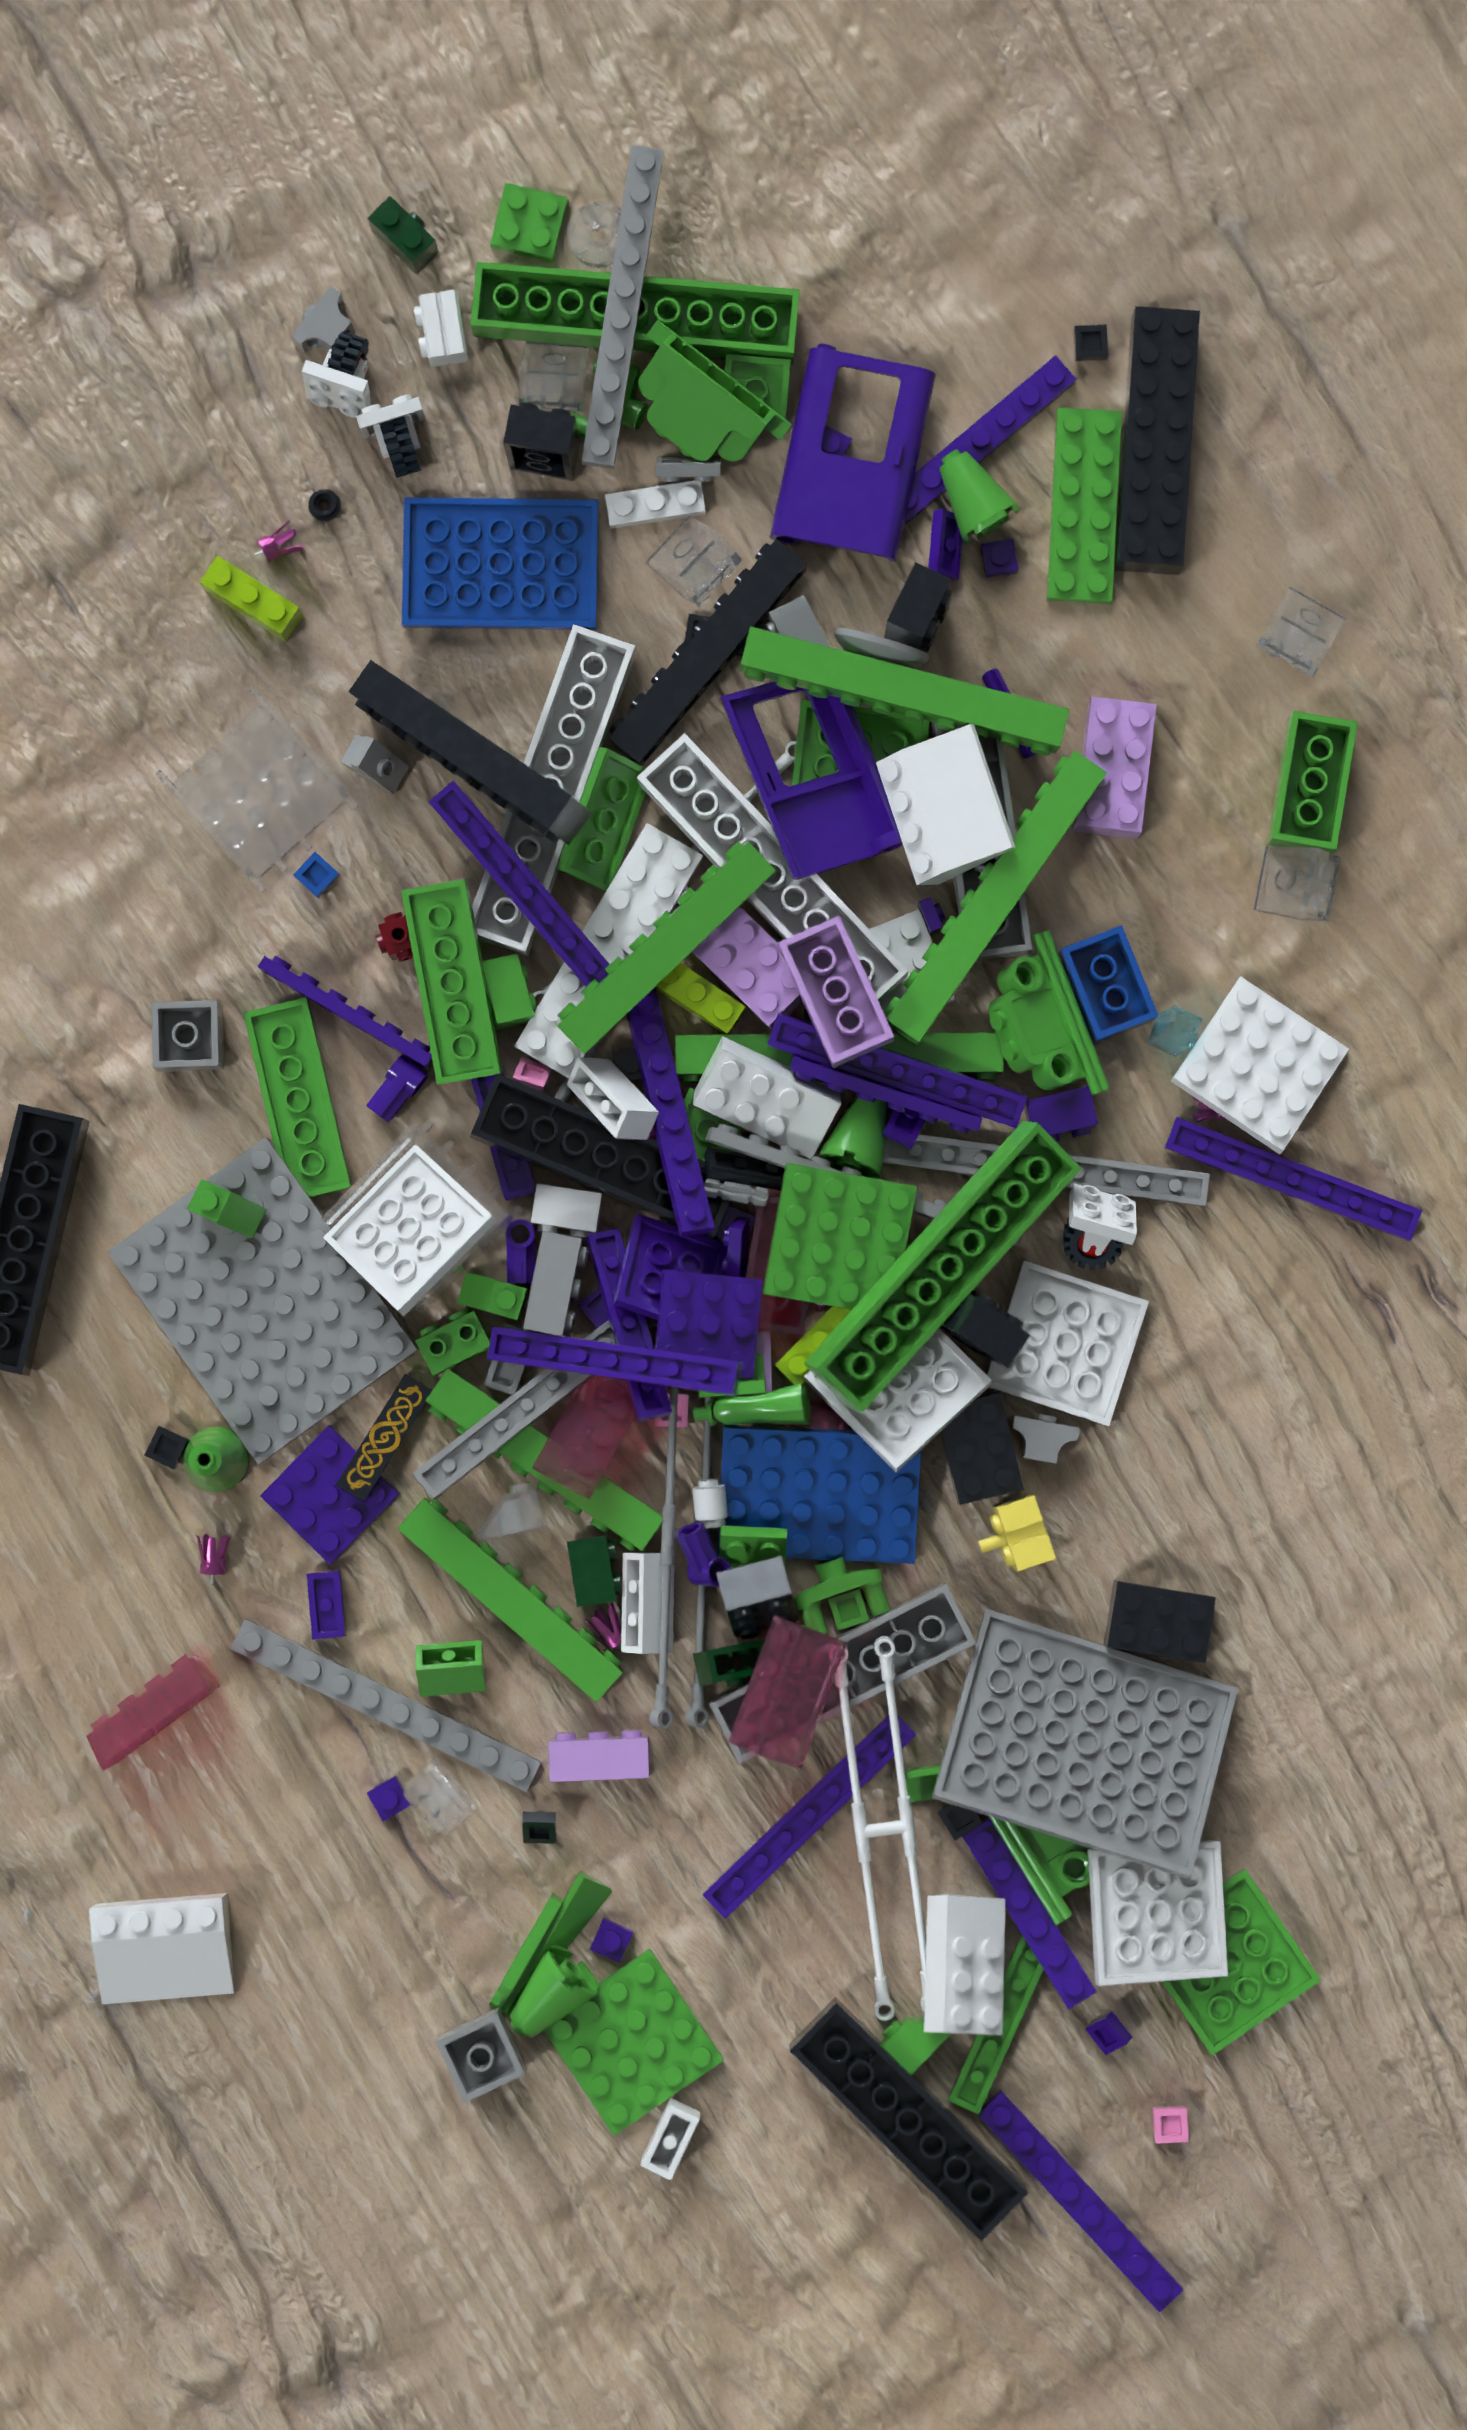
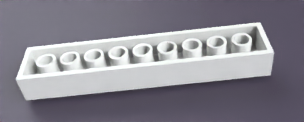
M573 624L524 764L580 802L598 748L604 746L636 656L635 645ZM507 810L499 834L551 894L559 872L556 870L565 843L560 839L556 844L540 834L538 830L528 826ZM485 870L472 906L478 940L528 957L537 929L487 870Z
M685 733L637 776L639 786L713 865L715 864L718 868L721 867L728 860L724 854L738 841L742 845L749 841L776 871L746 900L783 940L836 916H840L879 1003L908 977L907 969L817 874L793 880L771 824Z

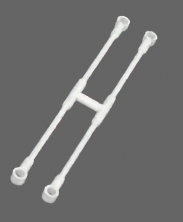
M881 1636L875 1641L874 1648L879 1656L882 1680L885 1681L899 1788V1797L897 1799L900 1820L867 1824L865 1806L861 1800L847 1686L849 1685L846 1665L848 1659L847 1647L841 1642H835L830 1645L828 1656L833 1663L836 1687L839 1688L853 1803L851 1804L858 1861L862 1865L876 1972L874 1984L877 2001L874 2005V2010L878 2019L888 2021L894 2016L895 2009L889 1997L888 1981L883 1970L870 1870L872 1858L869 1838L902 1834L904 1852L908 1858L922 1966L920 1977L923 1995L920 1999V2004L923 2012L925 2011L926 1933L916 1863L918 1852L911 1797L907 1793L893 1684L895 1673L892 1655L895 1651V1646L891 1638ZM882 1642H888L891 1645L890 1650L887 1652H881L878 1647ZM834 1649H843L844 1655L841 1658L833 1657L832 1652ZM882 2005L890 2007V2011L886 2014H882L878 2010Z

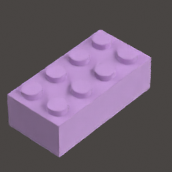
M1091 697L1087 709L1082 755L1105 770L1107 774L1075 819L1073 832L1131 839L1139 838L1142 833L1157 704Z
M740 906L692 951L771 1030L778 1012L789 1016L803 1002L779 950L778 943Z
M836 916L778 942L779 950L833 1068L894 1041L891 1028L840 916Z

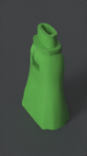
M802 1383L761 1395L720 1397L708 1401L707 1406L693 1408L694 1420L696 1422L709 1421L711 1426L717 1425V1422L725 1425L749 1423L811 1425L808 1389Z

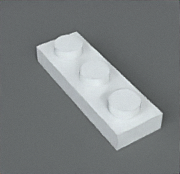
M696 480L605 494L610 529L706 514L701 481Z

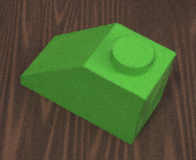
M201 1179L187 1207L188 1210L252 1239L267 1211L266 1208Z
M466 1272L457 1303L520 1322L529 1290L496 1279Z
M904 2017L900 2023L894 2020L884 2030L882 2035L885 2038L881 2042L883 2048L912 2075L952 2033L924 2032V2017Z

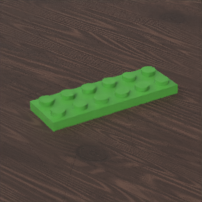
M1057 408L1047 601L1110 605L1112 603L1122 411Z
M467 878L401 890L437 1085L503 1073Z
M305 997L243 1012L275 1150L282 1160L286 1162L310 1198L352 1188L308 998Z

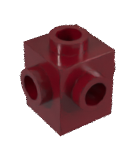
M398 912L384 918L385 923L378 925L381 934L376 935L381 953L388 952L392 961L398 959L399 962L412 959L413 953L406 915L403 916L402 912ZM403 930L405 933L403 939L395 940L393 933Z

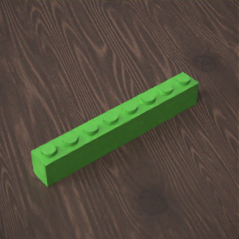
M739 841L735 843L724 854L728 860L721 867L718 868L715 864L711 866L700 877L704 883L697 890L694 891L691 887L687 889L676 900L680 906L672 914L667 910L652 923L656 929L648 937L643 933L628 946L632 952L624 960L619 956L604 969L608 975L600 983L594 979L581 991L584 998L576 1006L570 1002L557 1014L561 1019L557 1023V1027L583 1054L594 1046L776 871L749 841L743 845Z
M451 1369L446 1370L426 1399V1402L432 1405L428 1411L443 1421L449 1417L458 1423L456 1430L461 1434L465 1433L500 1405L499 1402ZM532 1425L493 1454L498 1459L501 1454L510 1459L512 1463L509 1467L523 1477L530 1473L539 1479L537 1486L549 1495L553 1496L557 1492L565 1497L566 1500L563 1504L578 1515L583 1510L594 1517L590 1523L607 1534L609 1529L620 1535L617 1542L632 1552L636 1548L643 1551L663 1522L661 1514Z
M423 1498L397 1529L597 1703L623 1673L624 1670L619 1667L622 1661L610 1650L607 1649L603 1653L594 1644L598 1640L585 1628L578 1631L570 1624L573 1618L561 1607L557 1606L554 1610L545 1602L548 1596L536 1585L533 1584L530 1588L520 1580L523 1574L508 1562L506 1566L502 1565L495 1558L498 1552L488 1543L483 1541L481 1544H478L470 1537L473 1531L464 1522L458 1519L454 1523L445 1514L449 1510L436 1499L430 1502L427 1498Z

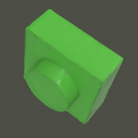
M860 1589L828 1598L838 1631L870 1621Z

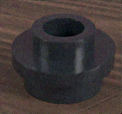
M321 489L311 495L308 508L313 518L320 522H329L339 515L341 502L333 491ZM322 502H329L331 504L330 509L327 511H321L319 506Z

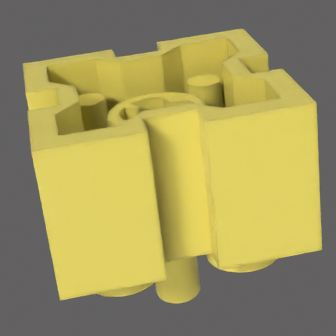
M1029 1494L992 1507L994 1514L989 1515L994 1533L997 1535L978 1541L982 1553L1000 1548L1005 1565H1008V1567L1012 1566L1016 1571L1056 1559L1035 1495Z

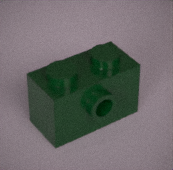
M391 196L367 218L371 231L416 275L439 253L436 240L424 229L426 225L423 220L413 211L409 214Z
M607 1535L567 1541L577 1608L617 1601V1594L622 1593L620 1574H613L611 1561L617 1560L615 1542L608 1541Z
M767 1638L693 1653L699 1686L726 1681L727 1687L746 1684L745 1677L774 1671Z

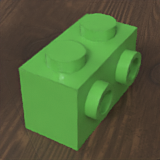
M518 954L482 961L495 1031L528 1024L529 1020L535 1016L534 1012L537 1009L534 995L529 993L527 989L528 972L524 962L520 963Z
M463 1309L449 1317L451 1322L439 1328L436 1323L420 1331L422 1337L415 1341L433 1376H437L447 1369H451L489 1350L490 1338L476 1311L468 1313L467 1309Z
M482 1640L416 1645L415 1671L420 1697L486 1691V1664Z

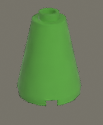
M957 449L941 459L944 464L939 470L965 545L972 543L969 538L970 536L976 534L980 539L1010 520L1008 516L1010 511L1014 510L1016 514L1021 511V508L1014 499L967 451L960 453Z
M856 1093L820 1150L819 1157L830 1161L829 1167L838 1171H842L843 1167H848L861 1172L863 1177L880 1178L885 1145V1136L882 1134L887 1122L888 1102L877 1098L875 1103L858 1098Z
M217 1426L200 1430L189 1440L184 1451L183 1464L188 1478L197 1487L205 1491L222 1492L231 1489L243 1479L248 1470V1450L236 1433L228 1428ZM208 1455H209L210 1458H211V1461H210L209 1464H208V1462H207V1456H208Z
M552 1945L545 1951L510 2013L511 2027L518 2035L522 2037H535L593 1999L598 1993L596 1991L599 1989V1984L594 1974L583 1961L578 1965L572 1961L570 1957L573 1953L559 1945Z

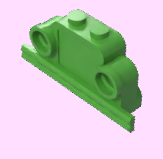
M657 320L646 335L660 346L638 381L639 390L642 395L654 401L647 411V419L659 436L671 440L685 456L694 458L697 461H706L717 450L719 455L725 460L738 461L753 449L764 429L781 441L792 426L789 421L661 321Z
M1047 930L1037 933L1032 938L1039 955L1020 957L1013 961L1011 965L1002 969L998 974L997 984L1003 995L994 999L989 1004L990 1023L998 1036L1002 1055L1013 1071L1023 1073L1032 1070L1034 1082L1044 1090H1053L1084 1079L1087 1080L1092 1095L1109 1090V1084L1051 932Z
M989 1816L1055 1925L1071 1917L1073 1914L1062 1896L1075 1888L1084 1887L1090 1882L1088 1855L1084 1852L1088 1847Z

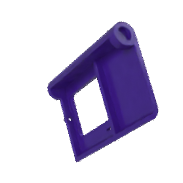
M818 344L817 348H811L769 537L772 540L777 539L781 543L789 545H799L801 541L881 556L896 562L936 374L931 370L917 366L836 351L835 347L828 344ZM842 367L892 376L900 380L884 460L880 463L826 453L821 449L837 371Z
M776 681L721 696V702L793 880L803 879L881 855L903 846L876 760L854 706L846 705L840 702L841 698L830 695L827 698L812 696L808 693L809 690L796 687L795 690L784 689L777 686ZM797 692H805L809 697L835 761L837 772L793 786H786L781 779L753 706Z

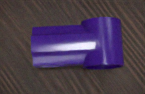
M402 1054L390 1067L385 1076L386 1080L366 1106L390 1123L409 1097H413L422 1087L429 1074Z
M514 1220L509 1223L505 1232L507 1283H532L535 1271V1228L527 1220ZM519 1224L527 1226L530 1231L529 1239L521 1244L515 1242L511 1235L513 1228Z
M694 1522L682 1527L677 1531V1538L689 1562L687 1567L689 1580L694 1585L720 1587L716 1573L731 1570L730 1564L726 1559L718 1556L703 1522Z

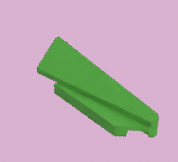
M580 1870L564 1899L552 1893L489 2005L495 2009L499 2007L502 2013L510 2016L545 1951L552 1945H559L567 1949L609 1897L612 1889Z

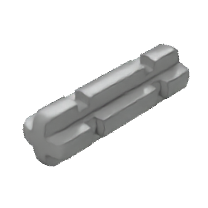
M707 1179L705 1181L704 1187L707 1197L717 1199V1196H720L722 1200L748 1204L749 1201L753 1202L752 1205L766 1206L769 1195L767 1188L755 1187V1189H752L750 1185L727 1181L723 1184L719 1183L720 1180Z

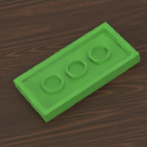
M598 748L579 802L591 812V815L570 845L565 843L556 870L601 892L607 891L619 871L646 794L637 781V776L646 769L645 767L608 748Z

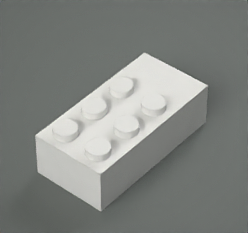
M722 1036L694 1090L693 1105L776 1144L799 1150L800 1155L811 1159L841 1105L840 1092L827 1088L826 1084L816 1079L813 1082H807L794 1076L795 1072L791 1071L790 1067Z
M957 1895L928 1896L924 2032L1002 2035L1005 1899Z

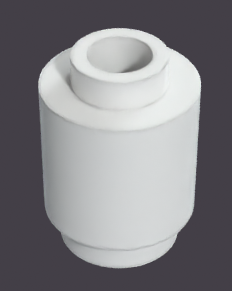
M718 1479L699 1480V1486L692 1488L695 1520L703 1522L705 1528L725 1526V1518L728 1517L725 1485L718 1484Z

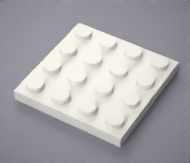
M1240 976L1175 1073L1171 1082L1278 1154H1281L1349 1048Z
M415 1144L323 1238L394 1308L405 1316L497 1220Z
M1023 1261L1007 1313L1012 1314L1024 1323L1021 1329L1027 1332L1030 1337L1009 1368L993 1361L990 1362L987 1376L992 1380V1385L989 1388L1109 1426L1149 1301Z
M939 1328L863 1413L848 1408L812 1371H809L804 1376V1380L895 1472L900 1470L992 1385V1380Z
M1200 1841L1192 1875L1189 1879L1095 1849H1088L1096 1985L1228 1976L1220 1841Z

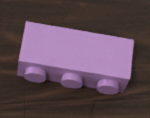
M641 1730L621 1731L622 1736L608 1737V1731L588 1732L589 1738H575V1733H556V1739H550L548 1742L550 1782L649 1778V1735H641Z

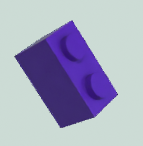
M1089 1086L1027 1100L1024 1106L1026 1120L1039 1123L1056 1142L1060 1141L1059 1135L1072 1133L1073 1138L1089 1135L1092 1133L1091 1128L1098 1125Z

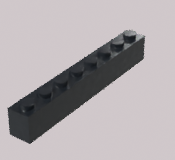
M775 539L771 545L768 543L763 545L755 556V559L758 561L750 570L747 568L742 570L734 581L737 586L729 595L727 593L721 595L713 606L716 611L708 620L705 617L700 620L692 632L695 636L688 644L683 642L679 645L672 655L674 661L667 669L662 667L658 670L651 680V683L654 685L646 694L643 692L639 693L630 705L633 710L625 719L622 717L618 718L609 730L612 734L609 737L611 744L631 761L641 766L645 764L734 658L740 648L744 646L750 626L758 628L769 616V612L776 608L807 571L806 563L780 541Z

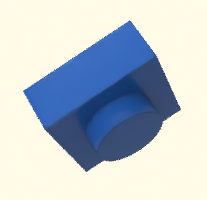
M314 852L293 876L314 896L319 898L340 874L318 853Z

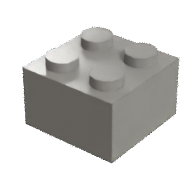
M217 1000L151 1002L154 1069L159 1072L224 1070L223 1005Z
M499 2007L439 2035L436 2041L464 2103L525 2075L527 2066Z

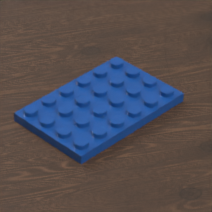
M404 497L402 627L572 630L574 624L589 630H597L598 500Z
M723 1424L721 1485H725L728 1510L725 1526L787 1529L786 1558L836 1560L843 1557L844 1561L915 1564L921 1450L900 1470L895 1472L854 1430ZM719 1527L718 1535V1555H720L721 1527Z

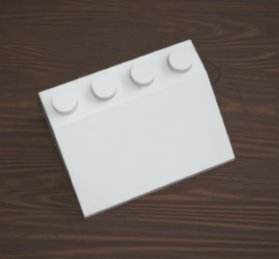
M969 724L904 748L876 762L916 885H939L1016 848L974 724Z
M228 1893L99 1903L89 1908L91 1944L102 2004L235 1993Z

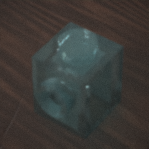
M1173 1005L1158 1014L1147 1043L1176 1057L1193 1048L1198 1038L1202 1018Z

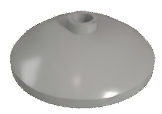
M835 629L834 636L844 651L913 669L922 667L929 661L930 656L927 653L908 645L852 629Z

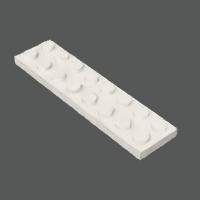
M647 823L582 932L609 963L618 956L624 960L632 952L628 946L642 933L648 937L656 929L652 923L666 910L671 913L677 903L676 900L681 896L702 861L703 855ZM564 962L535 1010V1016L529 1020L514 1047L569 1079L578 1057H585L588 1051L583 1054L557 1027V1023L561 1020L557 1014L570 1002L576 1006L584 998L581 991L585 988V985Z

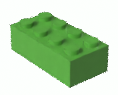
M1293 711L1288 717L1266 845L1331 856L1337 850L1358 722Z

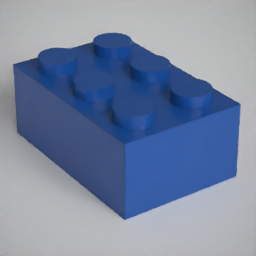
M1122 925L1061 948L1059 956L1093 1044L1150 1023L1158 1017Z

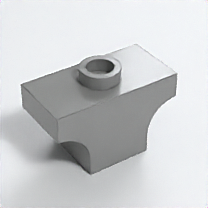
M330 286L316 305L311 304L302 316L303 322L291 335L294 345L302 352L306 353L308 350L317 347L329 351L332 347L334 348V342L336 338L338 339L339 333L344 331L353 334L355 332L352 322L341 314L345 303L340 292Z
M358 734L354 737L341 760L342 764L358 776L371 781L392 794L395 793L410 767L375 739L366 735L362 737Z
M1037 1414L1036 1420L1012 1416L1010 1429L1018 1432L1023 1439L1022 1458L1057 1464L1059 1451L1065 1443L1078 1441L1080 1428L1057 1424V1417Z

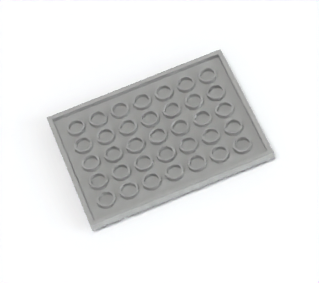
M267 1137L207 1179L267 1209L253 1239L188 1210L187 1207L197 1189L196 1187L107 1252L258 1465L262 1464L419 1350L378 1291L323 1238L332 1227L313 1200L307 1195L303 1186L286 1162L282 1160Z
M985 1609L932 1798L1189 1879L1192 1875L1238 1688Z

